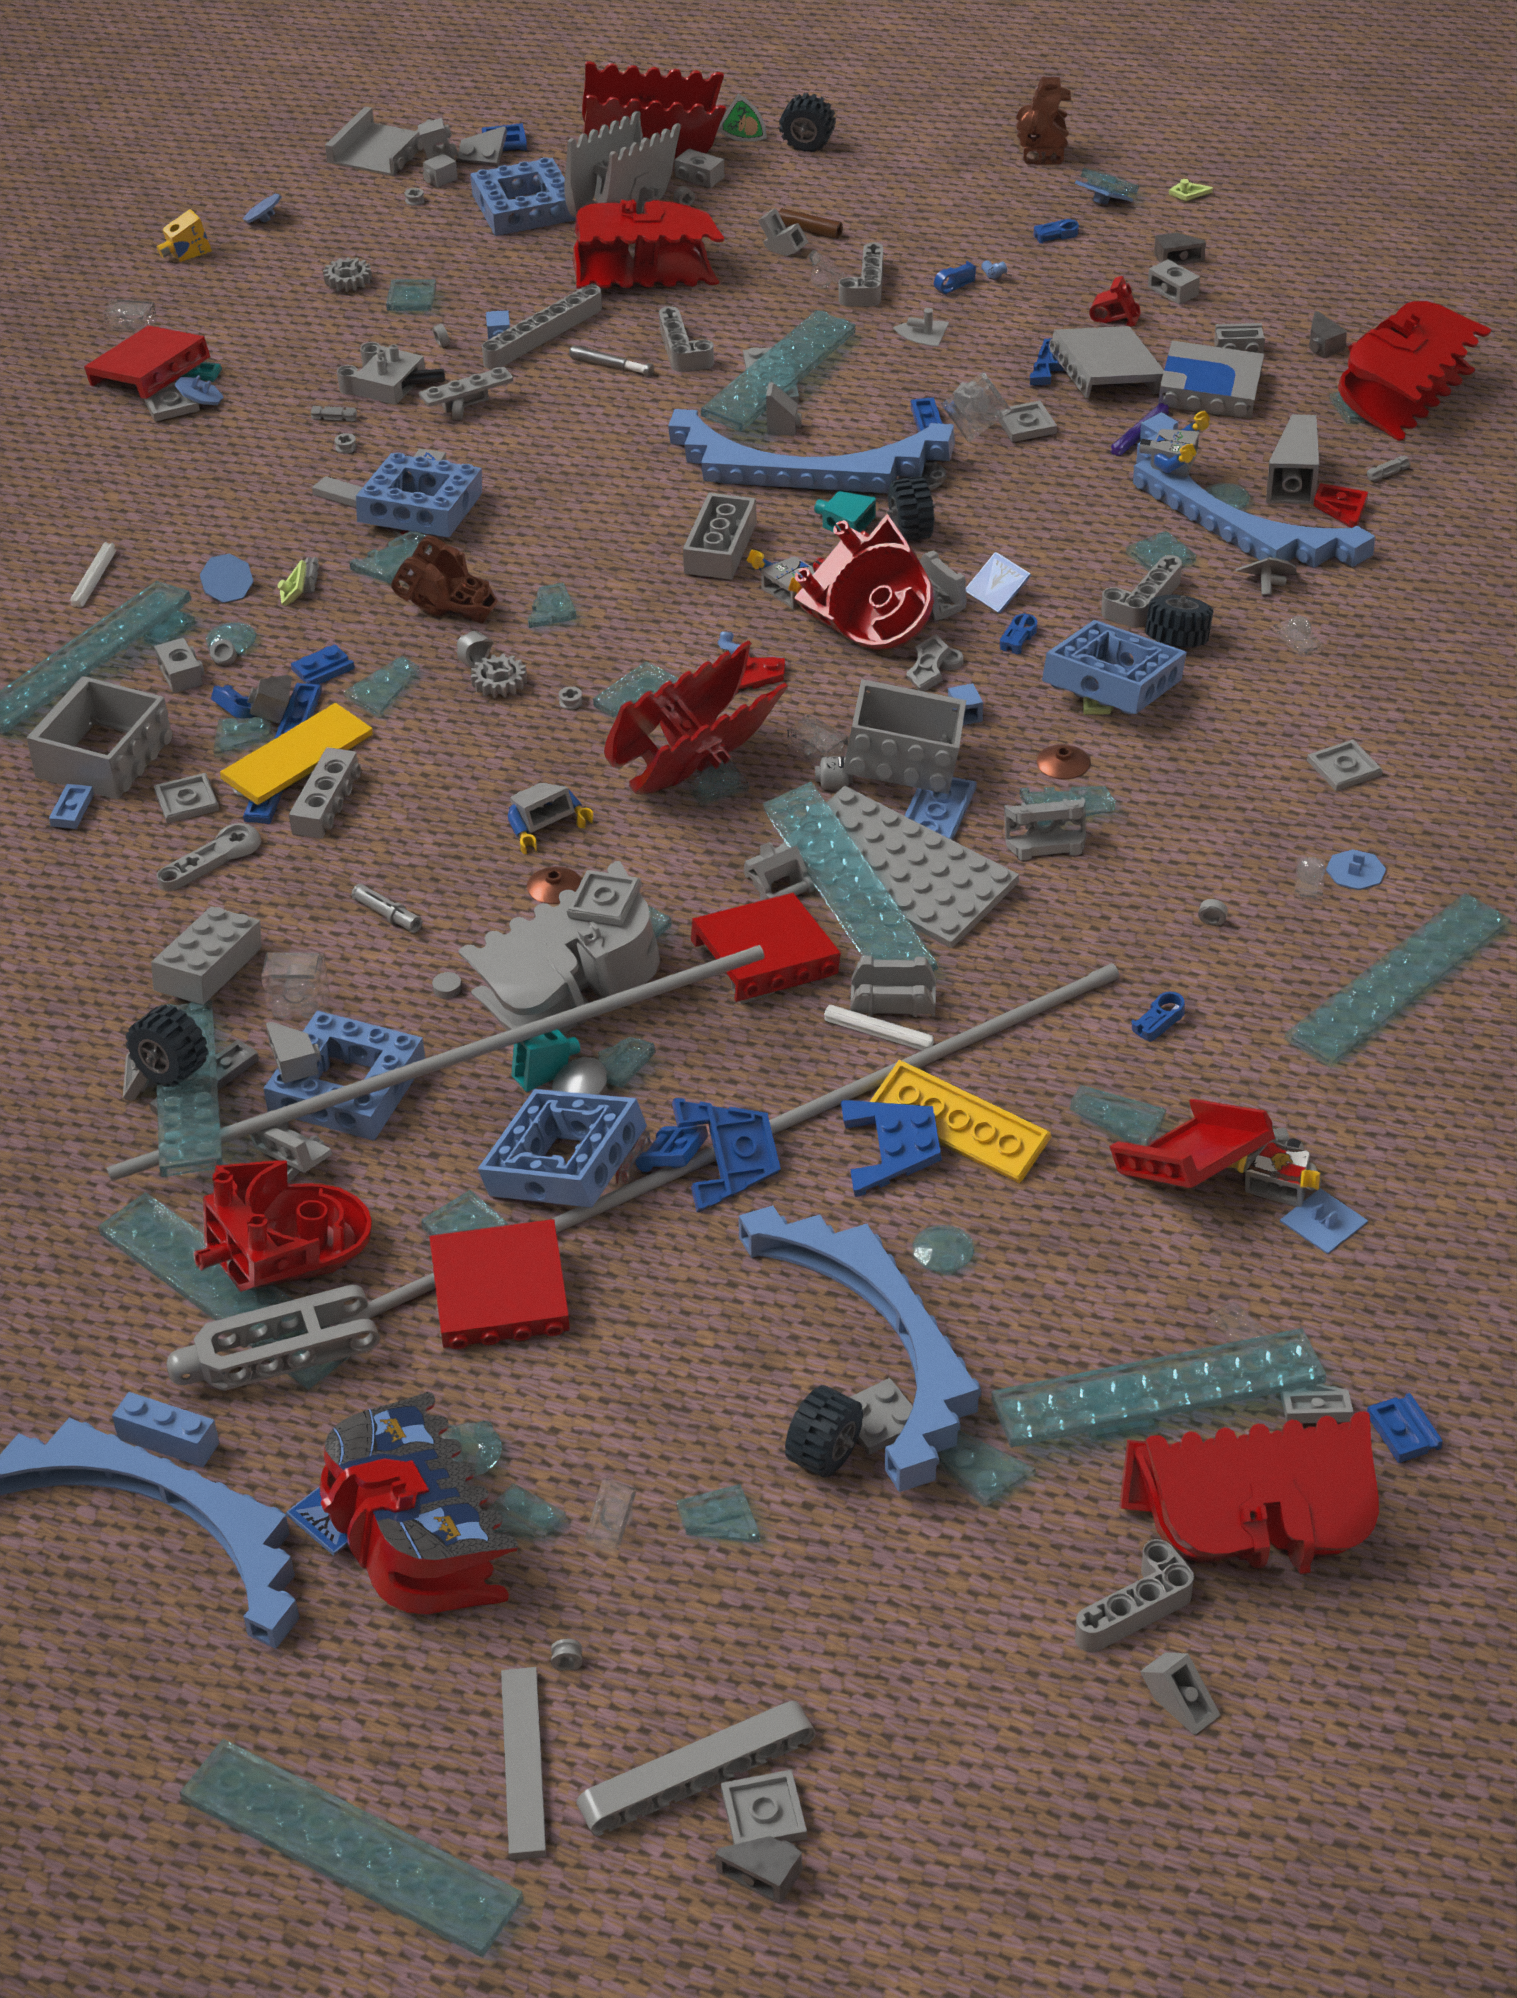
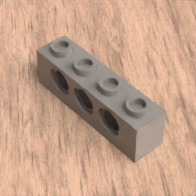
M326 747L289 813L292 834L323 839L326 831L332 829L336 813L341 812L345 796L351 794L352 783L355 779H359L361 774V764L358 763L357 752Z

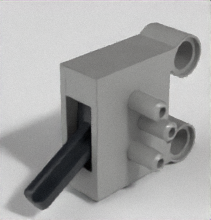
M376 342L364 343L360 347L363 366L360 371H357V368L353 365H344L337 369L339 391L342 394H354L397 405L416 384L445 382L444 369L425 370L424 356L398 350L396 344H392L388 348L380 346Z

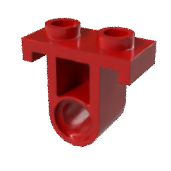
M1124 276L1116 277L1109 291L1099 293L1095 297L1089 311L1090 318L1094 322L1108 323L1127 317L1126 326L1130 327L1136 326L1141 314L1140 306L1135 302L1129 283H1126Z

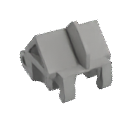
M771 842L760 846V855L745 861L744 875L746 878L750 877L753 880V885L760 892L761 901L789 893H794L797 896L801 893H810L815 890L814 883L808 876V870L797 845L781 851L778 847L774 848ZM783 877L789 885H792L772 894L771 883Z

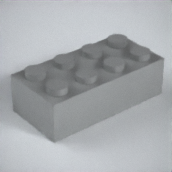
M708 493L683 547L684 574L733 579L757 524L756 498Z
M211 906L151 961L153 991L204 1005L262 947L260 920L248 917L245 914H237L220 907Z

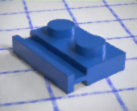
M336 644L325 647L318 652L304 656L291 663L292 671L307 684H321L355 669L354 662L348 660V656Z
M1407 1393L1401 1399L1395 1397L1367 1407L1371 1423L1398 1463L1428 1454V1450L1434 1448L1436 1450L1441 1449L1443 1440L1411 1393Z

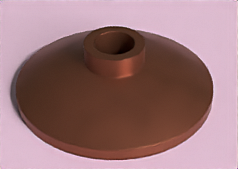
M1064 744L1045 748L1038 754L1036 761L1037 767L1042 773L1055 779L1079 777L1090 766V758L1085 751L1078 747Z
M547 867L535 872L529 878L527 891L538 902L560 904L559 894L564 890L576 892L582 880L575 871L569 868Z

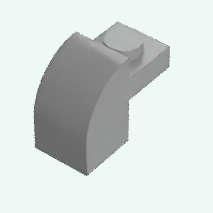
M776 208L770 210L758 220L767 237L763 244L769 251L788 256L798 252L809 243L799 223L786 228Z

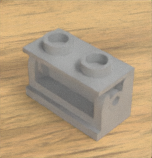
M1262 323L1215 325V347L1264 354L1265 337Z

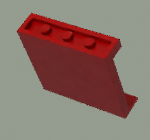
M148 325L85 365L84 368L92 387L105 378L131 383L137 386L140 398L147 399L211 356L204 336Z
M794 893L692 918L691 942L695 947L706 945L716 960L758 945L762 947L764 959L726 972L736 986L734 997L736 1002L838 974L841 952Z
M1190 1099L1188 1101L1194 1118L1146 1146L1117 1141L1110 1145L1109 1148L1117 1171L1120 1174L1193 1188L1276 1139L1272 1129V1120L1266 1110Z
M554 1219L429 1236L443 1348L463 1349L469 1344L476 1343L493 1345L500 1340L512 1338L523 1341L534 1335L558 1336L563 1331H570Z

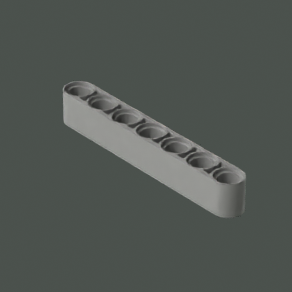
M587 285L485 341L482 344L484 367L488 369L503 367L602 310L600 287Z
M789 1701L595 1785L580 1794L576 1804L592 1834L601 1836L606 1829L612 1831L637 1820L636 1816L640 1814L644 1817L670 1805L669 1802L672 1800L678 1802L702 1791L701 1787L706 1785L708 1788L734 1777L735 1772L739 1771L741 1774L766 1763V1759L769 1757L773 1760L798 1749V1745L801 1743L807 1745L813 1740L816 1732L800 1704L796 1701Z

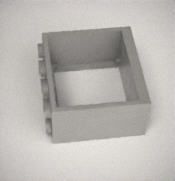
M82 676L26 739L35 778L65 786L67 784L92 786L94 794L118 800L124 792L130 789L133 781L144 773L146 766L157 758L159 751L164 745L170 743L172 730L170 729L168 710L164 697ZM94 724L127 732L108 755L74 747Z
M861 679L842 773L949 794L960 747L966 700Z

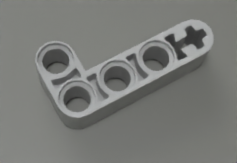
M871 242L864 245L861 277H845L839 280V303L841 305L876 306L881 303L883 280L882 244Z
M672 306L660 309V333L671 368L677 372L711 368L714 365L713 342L710 340L689 341L679 310Z
M1173 555L1162 557L1132 592L1116 587L1105 589L1102 593V616L1130 627L1144 626L1147 620L1150 600L1157 596L1171 595L1180 584L1182 560Z
M1154 1539L1144 1545L1141 1573L1144 1578L1078 1612L1076 1616L1075 1642L1081 1650L1086 1652L1099 1651L1190 1603L1194 1574L1167 1541Z

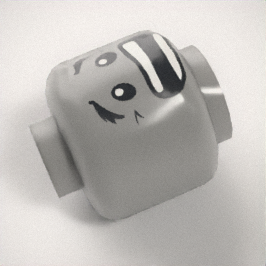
M825 756L821 759L820 766H815V782H821L823 790H840L844 786L849 787V784H853V775L842 773L845 757Z

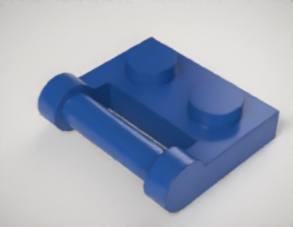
M523 123L481 127L482 133L506 127L507 135L503 151L517 149L527 151Z
M706 1125L681 1128L665 1126L660 1128L656 1134V1140L646 1152H642L637 1157L636 1166L643 1172H649L653 1167L670 1166L675 1169L686 1166L709 1136Z

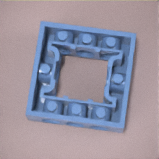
M544 157L537 161H523L516 165H502L495 169H482L475 173H470L472 195L495 236L576 220V217L570 214L566 204L565 178L553 158Z
M391 453L356 495L357 522L450 537L482 494V468L473 467L471 464H454L447 460H430L423 456L411 457L405 456L403 453Z
M1093 620L1047 652L1042 681L1051 684L1056 689H1066L1074 692L1076 696L1097 700L1101 705H1111L1119 708L1126 714H1137L1182 680L1187 652Z
M317 1010L303 1032L308 1033L312 1045L317 1044L321 1055V1061L317 1062L319 1074L283 1083L277 1068L263 1088L267 1111L276 1110L344 1087L319 1080L323 1071H327L330 1066L329 1057L344 1060L347 1064L352 1062L371 1067L364 1078L367 1079L426 1059L423 1038ZM414 1079L299 1117L296 1120L375 1141Z
M534 1089L478 1167V1171L489 1196L592 1208L647 1127V1124L636 1098ZM557 1138L582 1141L581 1144L576 1145L575 1152L567 1164L562 1156H545Z

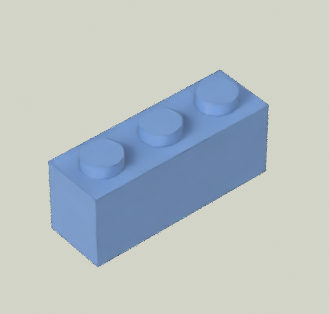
M132 1392L127 1393L112 1414L116 1434L120 1440L200 1467H204L219 1445L216 1425L213 1419Z

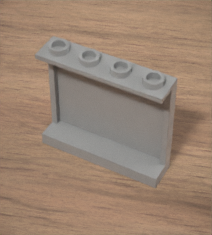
M1130 326L1054 330L1053 338L1049 343L1050 351L1085 398H1089L1092 385L1144 382L1153 394L1160 393L1164 369Z

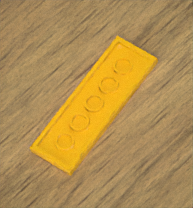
M334 703L220 771V779L259 805L313 772L326 747L349 750L373 734V728L337 703Z
M898 1060L870 1100V1102L933 1106L940 1145L1018 1183L1024 1179L1052 1138L1051 1132L901 1060Z

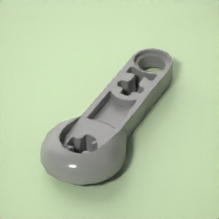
M235 823L224 827L212 842L161 868L157 872L158 886L164 891L176 890L230 861L229 859L252 854L261 844L259 832L253 826L244 823ZM168 877H175V878H176L175 880H172V881H163L164 879H166V878H168Z

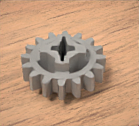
M347 257L346 260L339 258L336 262L331 261V265H326L325 270H323L325 284L329 285L330 289L336 287L337 291L345 289V292H347L350 288L357 290L358 286L365 287L364 283H370V279H372L370 264H366V260L359 261V258L350 259V257Z
M493 654L491 659L483 657L482 663L475 662V668H471L472 687H475L476 692L483 691V696H487L490 693L493 698H496L498 694L507 697L508 692L516 694V688L523 689V683H527L526 665L522 664L521 659L515 661V656L513 655L509 658L505 657V654L497 658Z

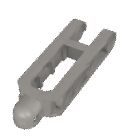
M347 1285L206 1323L195 1336V1345L177 1349L169 1355L166 1362L170 1380L177 1385H189L204 1380L211 1386L225 1391L368 1352L378 1345L380 1336L375 1323L370 1319H359L321 1330L320 1327L341 1322L343 1318L354 1316L368 1308V1301L363 1288L357 1285ZM358 1299L353 1304L343 1305L347 1300ZM290 1315L296 1316L294 1319L290 1321H281L284 1317ZM256 1324H265L260 1329L250 1330ZM302 1329L308 1331L307 1334L226 1356L217 1354V1352L240 1346L245 1348L248 1347V1344L269 1338L275 1340L280 1338V1335ZM227 1332L233 1333L230 1337L223 1339L218 1338L221 1334ZM362 1333H370L363 1339H355L356 1336ZM299 1350H307L303 1355L292 1356L293 1353ZM271 1358L275 1359V1361H273L270 1364H261V1362H263L264 1360ZM243 1367L240 1372L229 1373L231 1369ZM184 1374H190L188 1378L182 1377Z

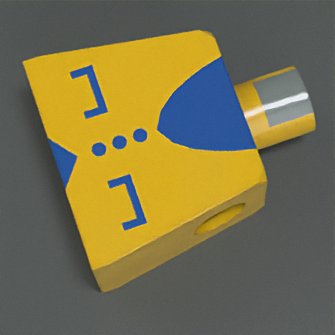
M191 209L163 228L166 242L156 246L162 258L172 254L179 262L212 252L201 219Z

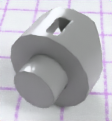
M471 631L461 636L457 641V657L464 664L475 668V662L482 663L483 657L488 658L494 642L478 631Z

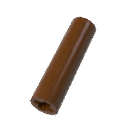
M781 208L779 211V215L786 227L799 223L804 232L838 239L842 235L843 223L840 221Z

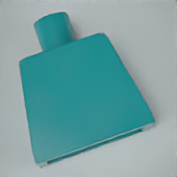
M840 491L829 502L818 499L814 512L822 515L823 528L834 532V526L841 530L836 523L846 521L850 528L861 533L876 517V498Z
M558 1029L516 1043L513 1049L511 1076L527 1093L555 1079L560 1069L568 1063L569 1056L580 1053V1043L576 1037L567 1039Z

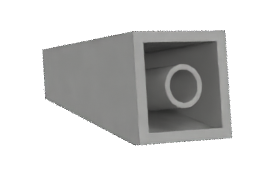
M1291 415L1269 460L1266 503L1314 504L1319 471L1316 415Z

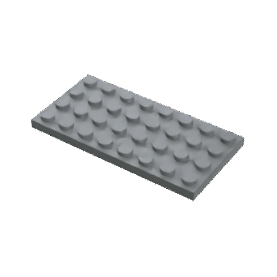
M847 786L841 788L778 847L781 851L797 845L808 873L950 948L962 940L1019 883L1018 873Z

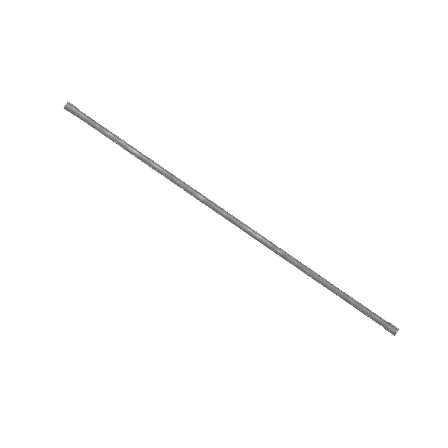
M1112 963L1089 973L1086 977L901 1061L919 1069L1087 991L1100 988L1119 979L1118 969ZM896 1063L770 1119L772 1134L774 1135L840 1105L842 1100H851L881 1086ZM711 1146L696 1153L688 1164L682 1168L675 1169L667 1166L599 1197L592 1208L579 1206L552 1218L555 1220L556 1234L717 1161L714 1147ZM434 1272L369 1301L368 1308H365L359 1314L343 1318L341 1322H337L335 1325L359 1319H370L436 1289Z

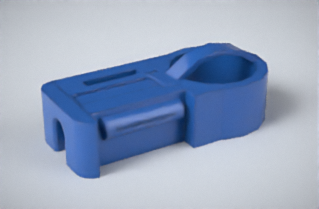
M1063 219L1034 226V237L1041 244L1044 241L1058 238L1061 240L1074 238L1079 233V223L1073 219Z
M966 261L965 265L955 269L950 267L941 270L934 279L935 289L943 294H947L975 281L976 266ZM949 277L948 282L943 285L944 281Z
M1030 614L1016 615L1000 638V650H1012L1014 654H1021L1022 645L1026 639L1031 640L1037 632V618Z
M231 685L213 687L211 699L227 710L232 716L243 721L255 718V715L250 714L251 703L247 702V696L243 697Z
M1169 991L1160 994L1150 1004L1151 1009L1137 1021L1132 1019V1031L1148 1042L1155 1040L1175 1022L1183 1018L1185 1014L1184 998L1176 992ZM1168 1003L1175 1004L1171 1011L1161 1008V1006Z

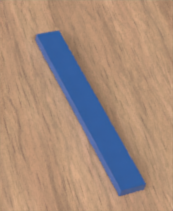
M296 683L275 738L313 716L322 693V685ZM283 790L259 805L249 800L243 815L244 822L271 824Z

